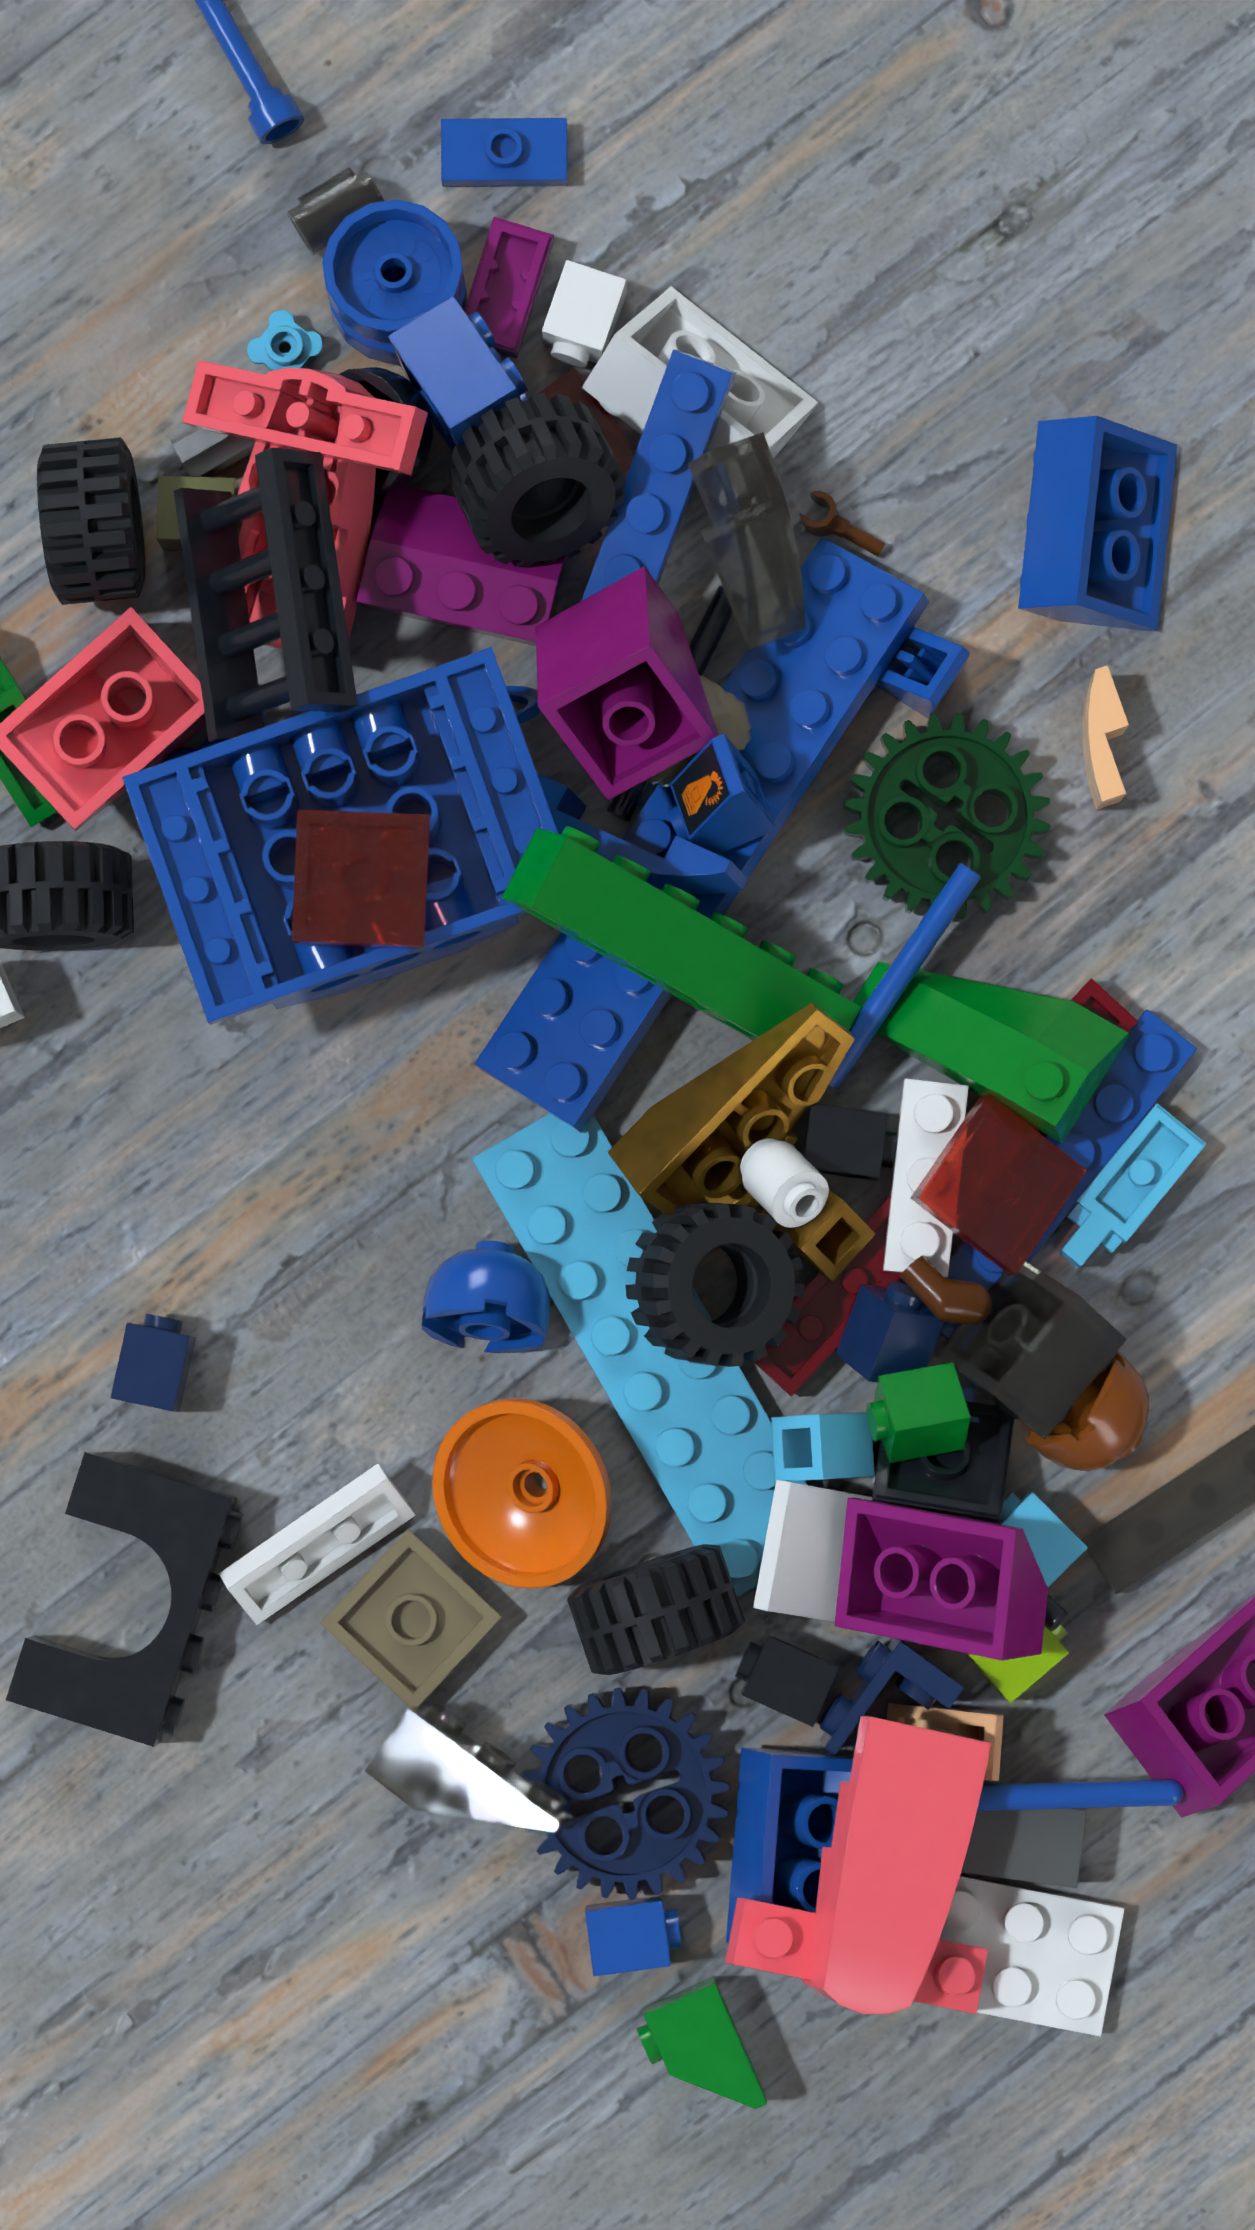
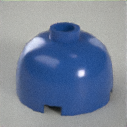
M480 1241L476 1243L475 1249L458 1252L446 1259L430 1277L423 1302L422 1330L433 1339L459 1348L464 1347L465 1337L490 1340L484 1352L521 1353L538 1349L543 1345L544 1337L547 1338L549 1330V1289L543 1275L527 1259L513 1254L514 1249L512 1246L499 1241Z

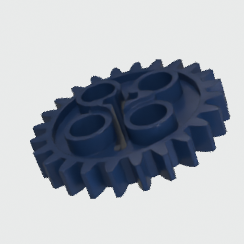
M615 1688L611 1706L606 1708L596 1693L589 1694V1714L584 1716L572 1704L564 1707L570 1726L565 1729L553 1722H547L544 1727L554 1743L551 1747L533 1744L530 1748V1751L542 1760L543 1764L541 1768H531L522 1771V1777L538 1784L537 1792L520 1798V1804L539 1807L540 1813L538 1817L525 1825L526 1830L537 1831L545 1829L548 1838L541 1843L536 1851L539 1855L549 1853L555 1849L559 1851L562 1856L554 1870L557 1875L565 1872L572 1865L580 1869L576 1886L580 1890L593 1877L601 1879V1894L603 1898L610 1896L616 1882H623L629 1900H634L637 1897L639 1884L642 1880H647L650 1888L656 1895L663 1892V1873L668 1871L678 1882H684L687 1876L681 1861L686 1857L696 1864L703 1865L707 1859L697 1843L699 1840L718 1843L721 1835L710 1827L708 1822L710 1818H723L729 1815L727 1808L713 1802V1795L729 1790L731 1788L730 1782L712 1779L711 1771L726 1761L725 1757L705 1756L703 1749L714 1737L713 1733H704L694 1738L689 1730L695 1721L696 1714L691 1712L682 1717L678 1722L671 1718L674 1708V1699L671 1697L667 1698L658 1710L650 1708V1694L647 1689L641 1690L635 1705H628L623 1689ZM646 1733L653 1735L662 1745V1761L655 1769L643 1770L631 1762L628 1747L630 1741L637 1734ZM577 1755H588L598 1761L602 1777L596 1789L590 1791L579 1790L570 1782L567 1770L569 1763ZM671 1770H676L680 1774L678 1782L642 1793L635 1798V1810L627 1811L623 1802H616L580 1816H575L571 1812V1807L574 1804L607 1794L618 1787L616 1776L624 1775L628 1784H635ZM668 1795L681 1803L684 1809V1819L678 1829L663 1831L653 1825L649 1816V1808L652 1801L658 1796ZM603 1816L613 1818L622 1828L623 1840L621 1846L614 1852L599 1851L589 1840V1827L595 1818Z

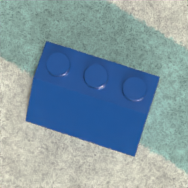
M1100 416L1038 421L1018 609L1061 622L1142 631L1158 630L1177 444Z
M741 1747L726 1942L729 1943L737 1898L816 1913L822 1848L831 1847L840 1782H849L854 1756L836 1754L834 1756L827 1753Z

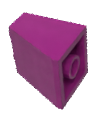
M645 566L535 627L538 707L607 800L702 750L712 738L718 736V731L679 614Z

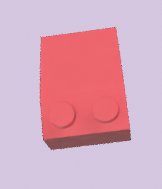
M130 607L0 723V750L76 831L127 791L122 777L165 762L172 752L183 747L206 726L201 683L135 610Z

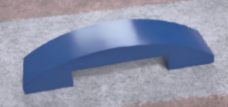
M537 773L558 834H562L565 826H570L593 837L601 843L597 854L611 862L615 855H619L641 865L651 872L647 883L657 889L662 890L665 884H669L689 894H723L742 891L747 883V877L731 860L678 836H675L668 852L662 858L581 821L580 818L587 806L567 786Z

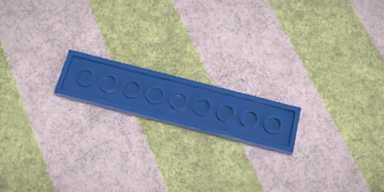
M823 537L820 538L722 687L726 692L733 693L746 707L752 727L750 729L751 740L747 743L746 748L739 752L757 773L777 829L718 854L731 860L747 879L929 604V600L923 592ZM671 786L656 787L622 840L662 858L665 857L675 836H677L668 812L669 808L677 805ZM740 891L723 894L690 895L700 900L696 911L711 919L714 912L725 915ZM561 932L474 1065L582 1133L668 1002L671 994Z

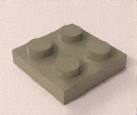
M407 1529L320 1624L414 1712L499 1621L502 1615L413 1531Z

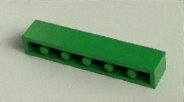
M565 826L562 834L536 828L501 897L752 1041L810 1003L815 1004L848 1031L861 1008L840 995L844 986L840 981L813 968H809L805 975L792 967L797 958L792 953L764 940L761 941L759 947L744 939L749 930L744 925L716 912L713 913L711 919L696 911L700 900L669 884H665L662 891L647 883L651 874L649 870L619 855H615L612 862L597 854L601 845L598 840L570 826Z

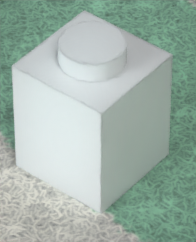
M566 260L542 329L543 346L552 348V357L577 367H586L588 361L598 362L610 343L627 295L626 279Z

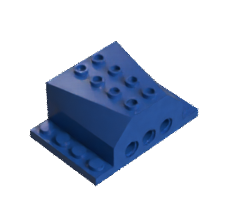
M492 647L356 694L358 706L343 712L308 711L122 777L206 1019L210 1025L271 1003L276 1009L343 994L459 953L519 924L518 916L527 912L501 897L536 828L558 833Z

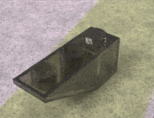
M434 1704L432 1708L430 1706L407 1708L365 1770L367 1774L412 1809L549 1832L573 1829L578 1822L576 1818L563 1809L567 1802L557 1791L540 1781H534L531 1785L513 1771L516 1762L511 1756L491 1743L484 1742L482 1746L462 1732L466 1727L465 1722L455 1713L439 1704Z

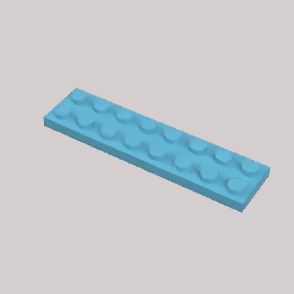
M549 1113L471 1159L532 1265L543 1275L551 1298L694 1546L702 1544L720 1546L738 1597L758 1584L776 1484L772 1423L739 1366H712L675 1359L664 1354L665 1347L653 1346L644 1337L650 1328L648 1326L636 1325L630 1313L639 1308L638 1300L627 1299L625 1285L635 1284L636 1272L626 1270L630 1257H641L643 1250L635 1245L642 1232H657L652 1224L654 1219L642 1198L637 1194L608 1154L612 1146L594 1115L582 1133ZM692 1286L693 1297L699 1311L711 1322L710 1315ZM804 1480V1481H787V1482H792V1483H798V1484L807 1485V1483H806L805 1480Z

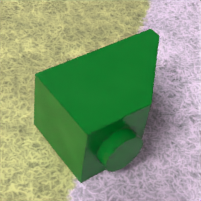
M714 1976L643 2007V2016L647 2024L637 2028V2032L651 2064L663 2060L670 2076L753 2109L767 2104L765 2092Z

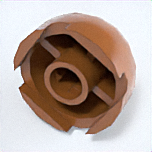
M1091 1340L1076 1345L1066 1353L1074 1360L1067 1364L1060 1372L1050 1366L1040 1376L1028 1395L1021 1414V1426L1030 1433V1437H1024L1028 1444L1060 1467L1086 1472L1100 1469L1131 1455L1142 1440L1149 1413V1394L1144 1379L1123 1354L1109 1342Z

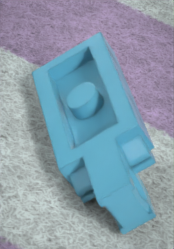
M1156 1103L1076 1200V1206L1067 1217L1079 1227L1057 1253L1077 1269L1085 1263L1099 1244L1110 1253H1113L1121 1242L1125 1243L1205 1147L1206 1143Z

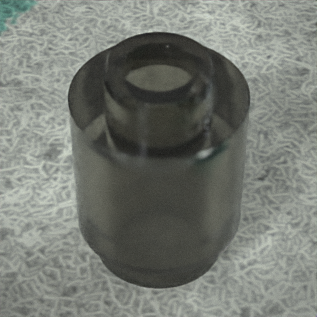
M348 167L298 197L299 205L287 213L302 241L314 256L327 248L329 237L346 216L369 203L382 202L384 199L367 172L357 177L351 168Z

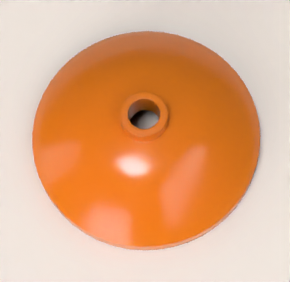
M503 1398L482 1404L461 1417L450 1428L439 1446L432 1479L434 1502L439 1520L456 1550L468 1563L484 1575L500 1583L518 1588L549 1587L577 1574L599 1552L608 1533L612 1514V1493L609 1477L603 1460L590 1438L574 1421L562 1412L549 1405L529 1399ZM536 1473H539L544 1478L547 1490L542 1489L537 1484Z

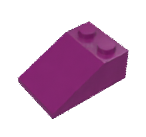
M1255 1594L1146 1676L1104 1714L1152 1780H1175L1181 1785L1183 1797L1178 1804L1173 1805L1181 1818L1220 1805L1255 1772Z

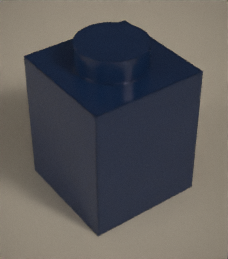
M892 1281L889 1283L888 1288L861 1284L836 1355L867 1381L877 1383L878 1376L928 1367L944 1322L940 1321L906 1283Z
M145 1314L143 1326L132 1323L126 1324L111 1399L180 1412L196 1337L181 1334L183 1321Z

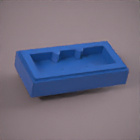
M567 118L441 119L442 186L568 185Z

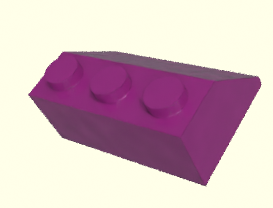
M401 485L385 494L370 538L356 602L365 608L536 646L535 627L554 617L568 555L559 557L555 564L543 566L541 561L534 562L531 567H517L514 560L508 564H503L496 561L492 553L486 554L480 548L456 497Z
M856 1497L848 1498L834 1626L1002 1661L1042 1654L1048 1588L1022 1528Z

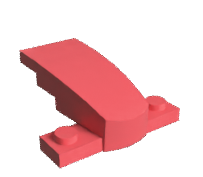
M198 360L182 422L195 428L255 441L237 495L259 486L255 460L256 454L269 448L321 452L349 641L358 603L356 600L367 555L376 468L412 475L428 412L414 406L377 399L360 383L336 373L306 368H283L268 371L266 375ZM263 513L243 521L238 537L241 560L268 549ZM272 576L245 586L250 623L277 612ZM278 639L265 646L282 649L281 639Z
M860 1716L849 1782H840L831 1847L822 1848L816 1913L737 1898L725 1963L803 1979L805 1985L819 1994L861 2014H890L911 2007L912 2002L977 2014L988 1949L942 1940L940 1936L952 1904L970 1842L991 1743L871 1716Z

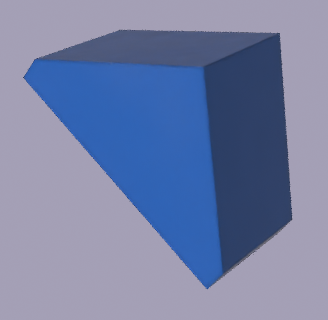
M913 626L875 686L928 718L931 713L937 711L959 677L970 652L961 645Z

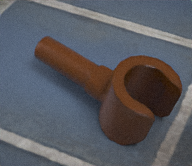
M822 491L810 493L815 503L828 508L830 511L828 516L821 521H812L807 516L799 513L806 531L817 537L833 533L840 538L844 537L878 557L885 545L884 542L841 517L833 498Z

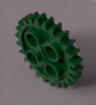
M931 713L928 717L926 732L921 734L910 720L904 721L903 736L905 741L899 743L891 735L883 734L880 741L886 753L885 757L882 758L867 751L862 757L865 765L872 771L871 777L853 774L849 783L864 793L862 798L845 800L843 809L860 815V821L844 828V835L862 837L864 843L850 857L852 861L871 859L874 865L863 879L866 883L873 882L881 877H884L889 882L882 897L884 901L887 902L899 891L907 894L905 913L911 914L921 900L929 902L930 908L950 879L949 876L944 875L938 869L936 863L937 851L943 846L957 845L963 848L969 856L970 869L981 876V879L955 915L958 920L965 918L967 901L972 899L983 913L989 912L991 909L989 892L991 890H994L1006 900L1010 899L1014 894L1007 880L1008 876L1011 875L1018 880L1027 882L1032 874L1021 862L1022 858L1040 859L1045 852L1040 846L1030 841L1031 835L1048 833L1051 826L1044 821L1034 819V812L1040 811L1050 804V798L1031 796L1030 789L1042 780V772L1023 775L1020 767L1029 757V751L1024 750L1010 757L1005 752L1011 738V734L1008 731L999 736L994 742L986 739L988 720L983 719L977 725L974 732L971 733L965 731L963 714L957 713L950 729L942 730L936 713ZM935 756L949 759L955 765L957 771L956 783L947 788H936L930 785L924 777L923 764ZM902 781H909L930 802L939 808H945L950 802L955 804L960 809L956 815L958 823L991 842L993 851L990 853L982 851L956 826L949 825L944 831L937 829L933 825L937 818L936 812L918 799L903 792L900 788V783ZM986 794L1000 797L1008 809L1006 822L996 827L981 823L974 812L976 799ZM896 807H906L912 810L919 820L918 833L909 839H898L892 836L885 826L886 813Z

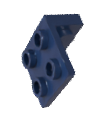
M892 1638L886 1646L879 1640H876L855 1670L863 1679L850 1698H847L839 1692L820 1718L818 1725L825 1732L820 1742L825 1750L835 1756L860 1721V1716L866 1713L895 1670L900 1673V1676L894 1684L928 1710L936 1700L950 1709L964 1687L903 1641Z

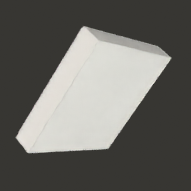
M776 1480L753 1608L835 1622L847 1500L852 1497L872 1500V1497Z

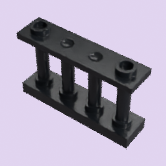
M269 448L256 454L255 460L259 486L232 497L231 492L192 488H180L174 491L209 742H223L265 727L263 712L290 702L291 710L343 712L358 706L321 452ZM263 513L268 549L241 560L236 524ZM272 576L277 612L250 623L245 586ZM281 639L286 675L259 686L254 649Z

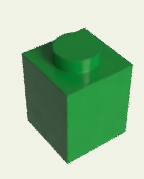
M953 1362L878 1376L874 1402L867 1403L866 1416L871 1437L874 1441H883L889 1463L963 1450L965 1447L971 1417Z

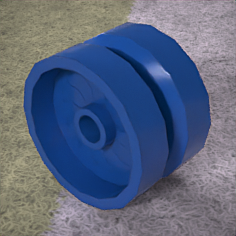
M397 199L369 203L346 216L329 237L322 264L333 321L347 344L367 358L391 364H400L388 338L390 334L452 296L455 297L461 308L465 309L467 293L459 242L446 221L425 206Z

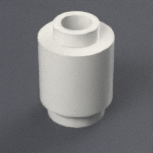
M767 1138L756 1142L745 1152L740 1164L743 1185L778 1224L789 1228L799 1227L813 1220L821 1212L829 1194L828 1183L792 1144Z

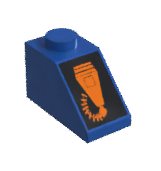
M724 733L712 738L670 782L677 805L669 808L668 812L677 836L704 849L720 854L777 830L757 773Z

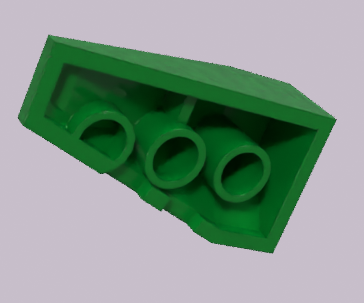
M877 962L853 1000L855 1004L861 1007L860 1010L891 964ZM918 970L875 1034L961 1085H968L969 1090L1060 1143L1064 1142L1129 1038L1128 1032L1074 1001Z

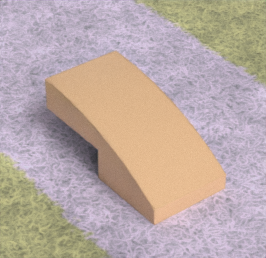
M1108 665L1096 669L1090 678L1083 714L1084 762L1089 789L1096 810L1119 803L1126 794L1107 740L1123 735L1129 724Z

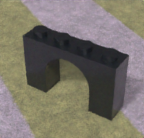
M84 1452L65 1514L130 1534L149 1545L160 1557L169 1576L171 1585L169 1614L163 1628L149 1645L139 1652L125 1657H102L36 1636L25 1638L6 1701L152 1747L161 1742L163 1733L174 1736L185 1704V1699L175 1696L182 1672L193 1675L205 1638L195 1635L202 1610L211 1613L214 1611L223 1584L220 1575L214 1573L222 1548L230 1551L233 1550L243 1521L244 1514L234 1511L237 1497L97 1453Z

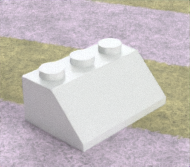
M671 286L615 333L582 388L597 399L608 413L621 418L642 435L673 350H680L737 372L697 479L704 489L718 495L731 505L761 476L812 413L818 402Z

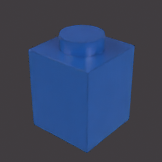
M662 1895L591 1904L585 1907L593 1976L671 1966L669 1950L682 1948L677 1909L664 1911Z

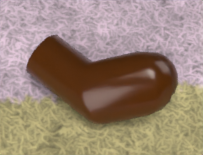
M924 1255L912 1262L900 1275L901 1279L940 1321L976 1324L985 1320L991 1313L992 1297L986 1288L975 1282L945 1279Z

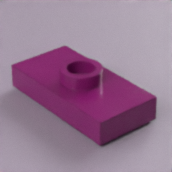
M493 217L464 312L467 316H470L477 311L487 324L497 343L494 346L497 353L517 359L554 243V235Z

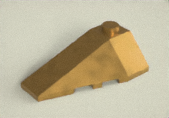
M810 1003L651 1106L608 1151V1154L637 1194L664 1214L675 1215V1207L684 1204H699L700 1202L744 1205L755 1210L760 1204L745 1189L740 1171L741 1160L745 1152L756 1142L767 1138L785 1141L794 1146L798 1139L793 1132L794 1127L805 1108L820 1101L855 1038L847 1029L815 1004Z

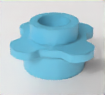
M278 310L270 315L269 326L261 337L254 338L248 343L247 354L252 363L264 364L269 371L283 368H307L311 358L319 356L322 352L323 343L317 332H306L297 325L291 312ZM287 342L291 345L288 353L279 351L281 343Z

